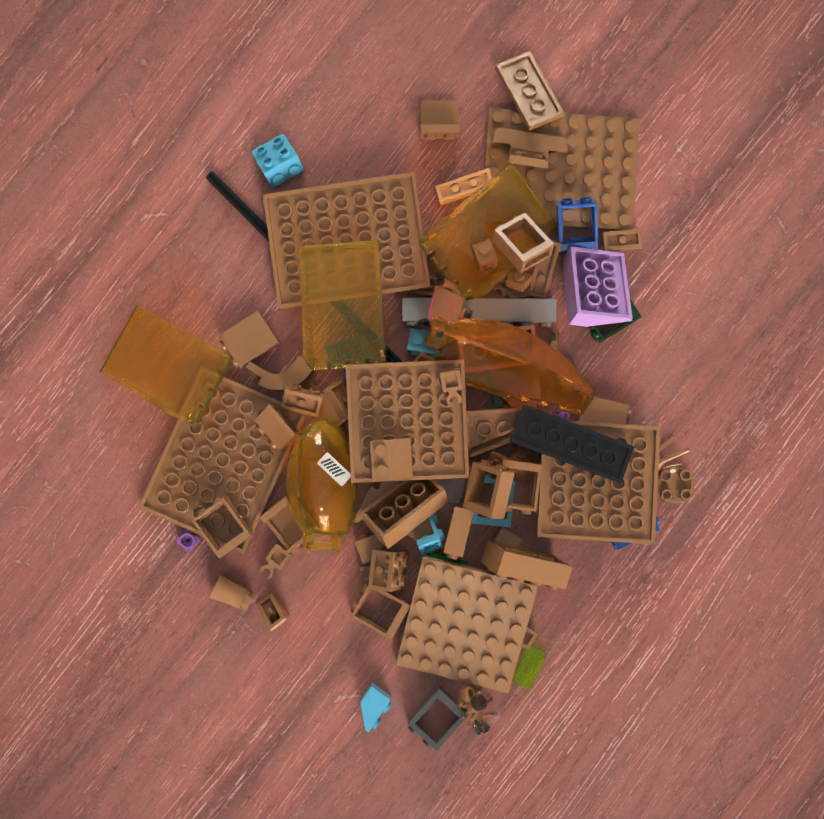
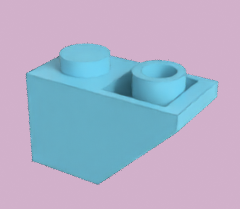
M374 683L370 685L360 702L365 730L368 733L371 728L375 729L381 721L380 715L382 712L386 713L392 705L390 702L391 695Z

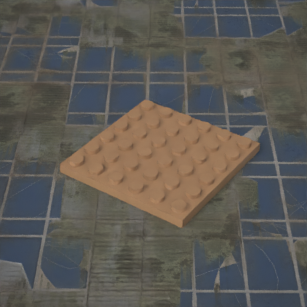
M464 359L346 365L351 483L385 482L372 480L370 441L395 438H410L413 477L387 481L469 478ZM460 368L463 389L457 390V392L461 394L462 402L459 404L458 398L452 397L450 399L451 405H448L447 395L449 391L443 392L440 371Z
M569 421L634 446V450L621 484L541 454L540 464H542L538 495L536 537L655 544L661 427Z
M423 555L396 665L509 693L538 586L532 585L524 580V583L514 581L512 577L502 579L495 576L494 572Z

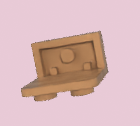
M457 101L421 102V139H459Z

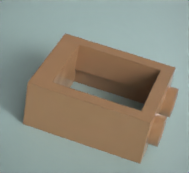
M526 213L514 216L509 222L500 224L494 229L492 242L520 273L545 260L552 254L554 243ZM520 228H523L538 245L524 254L507 237Z
M482 459L481 462H473L463 508L491 519H504L515 473L508 471L507 466L499 464L494 466L493 462ZM486 472L497 475L490 505L479 501Z
M501 459V465L507 466L510 469L534 471L530 505L508 502L506 512H511L512 509H519V513L531 514V511L536 512L542 464Z
M219 496L210 502L212 506L207 510L202 508L194 514L196 518L192 522L217 557L222 558L251 537L253 533L227 497L221 498ZM225 505L243 532L221 547L202 520Z
M453 505L443 545L444 548L442 549L443 553H446V557L458 559V556L463 557L474 514L473 511Z
M365 583L360 591L361 599L359 602L355 600L350 609L353 612L351 617L392 640L411 603L392 592L376 590L401 605L387 629L359 613L371 589H368L369 584Z

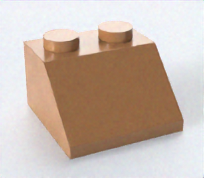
M271 404L255 419L257 423L255 427L262 435L266 433L270 438L268 442L274 449L283 450L299 436L279 410Z
M410 438L370 441L373 481L413 477Z

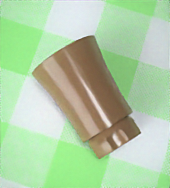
M221 573L209 598L246 611L254 593L249 592L248 589L236 584Z

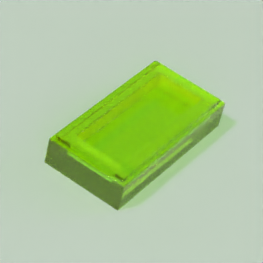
M530 646L512 681L530 690L547 654Z

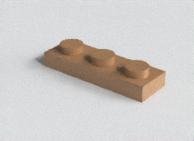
M552 241L554 247L551 256L535 265L528 295L548 299L562 243Z

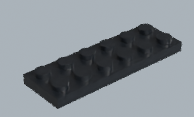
M525 404L521 408L509 440L512 443L619 484L623 480L634 450V446Z

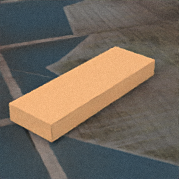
M489 168L435 186L441 205L495 187Z

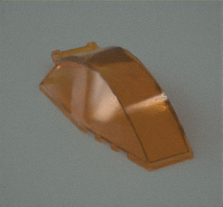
M439 316L431 318V328L429 334L425 337V344L438 349L434 361L464 359L466 385L509 399L510 395L521 397V402L528 403L530 399L539 401L542 407H546L547 403L559 406V411L581 416L584 415L595 397V392L584 377L561 353L545 341L519 327L490 319L447 321ZM438 330L444 332L442 338L437 337Z

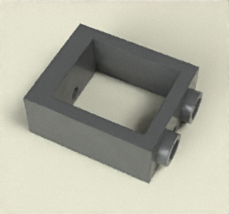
M439 685L408 719V728L414 735L417 736L419 734L423 738V743L431 749L433 747L437 751L468 717L466 716L463 719L460 717L467 710L458 708V702ZM438 698L458 717L435 740L416 722Z

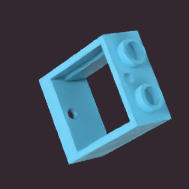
M485 474L484 483L495 484L496 479H491L492 475ZM515 481L512 482V487L508 502L512 503L514 498ZM512 511L506 512V518L504 519L478 516V513L474 512L471 523L511 528Z

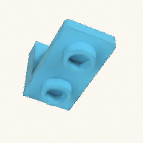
M435 513L429 517L434 534L425 535L421 539L416 540L422 556L444 548L441 540L445 538L441 528L437 529L435 525L439 523Z

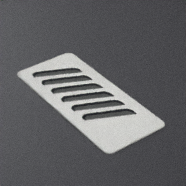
M328 452L317 462L340 486H343L351 477V474Z

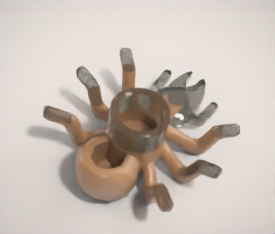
M466 686L458 694L459 703L457 707L467 709V712L460 717L463 719L472 714L467 727H472L478 735H481V733H486L490 730V726L483 718L496 716L497 712L482 713L481 710L485 709L487 704L493 701V699L489 698L486 700L485 696L480 694L482 686H479L475 693L471 686Z

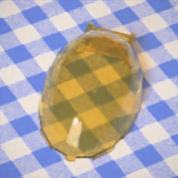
M325 417L311 421L297 435L288 456L285 482L288 509L296 525L303 533V546L307 552L313 550L339 552L342 546L341 536L348 534L351 520H354L356 514L354 507L358 496L357 483H351L350 477L343 486H340L317 464L325 453L328 452L351 474L350 454L345 444L348 443L347 439L338 425L328 422V419ZM330 537L331 542H314V538Z

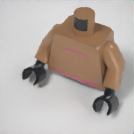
M434 272L437 275V280L430 279V282L438 285L435 286L427 317L418 320L422 321L424 326L417 327L419 331L427 330L434 333H442L456 327L459 318L470 321L473 310L463 308L464 298L458 288L444 278L442 273Z

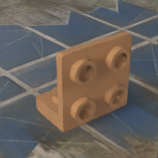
M372 549L368 589L386 592L405 589L408 583L406 573L410 563L409 551L392 552Z

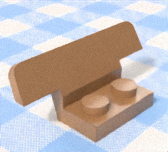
M497 128L492 141L510 144L509 163L547 168L548 166L547 157L549 150L567 153L568 144L567 139L564 137L506 128Z
M311 377L301 384L303 389H318ZM344 379L320 392L324 396L319 416L317 417L336 447L349 442V436L342 427V424L348 421L347 384Z

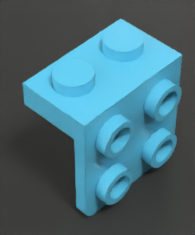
M284 134L275 137L252 151L255 160L272 189L305 171L298 155Z

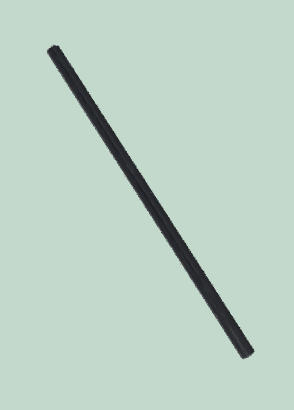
M211 171L206 176V179L269 242L267 225ZM342 300L329 302L389 363L403 362Z

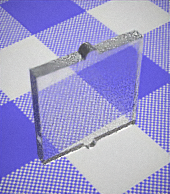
M468 478L435 479L445 489L449 502L463 504Z

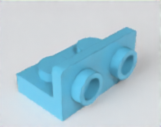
M411 328L406 351L410 352L411 356L417 357L420 352H423L440 360L445 355L448 335Z

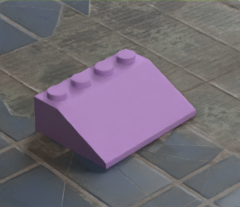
M570 246L562 258L569 325L588 327L632 321L624 253Z

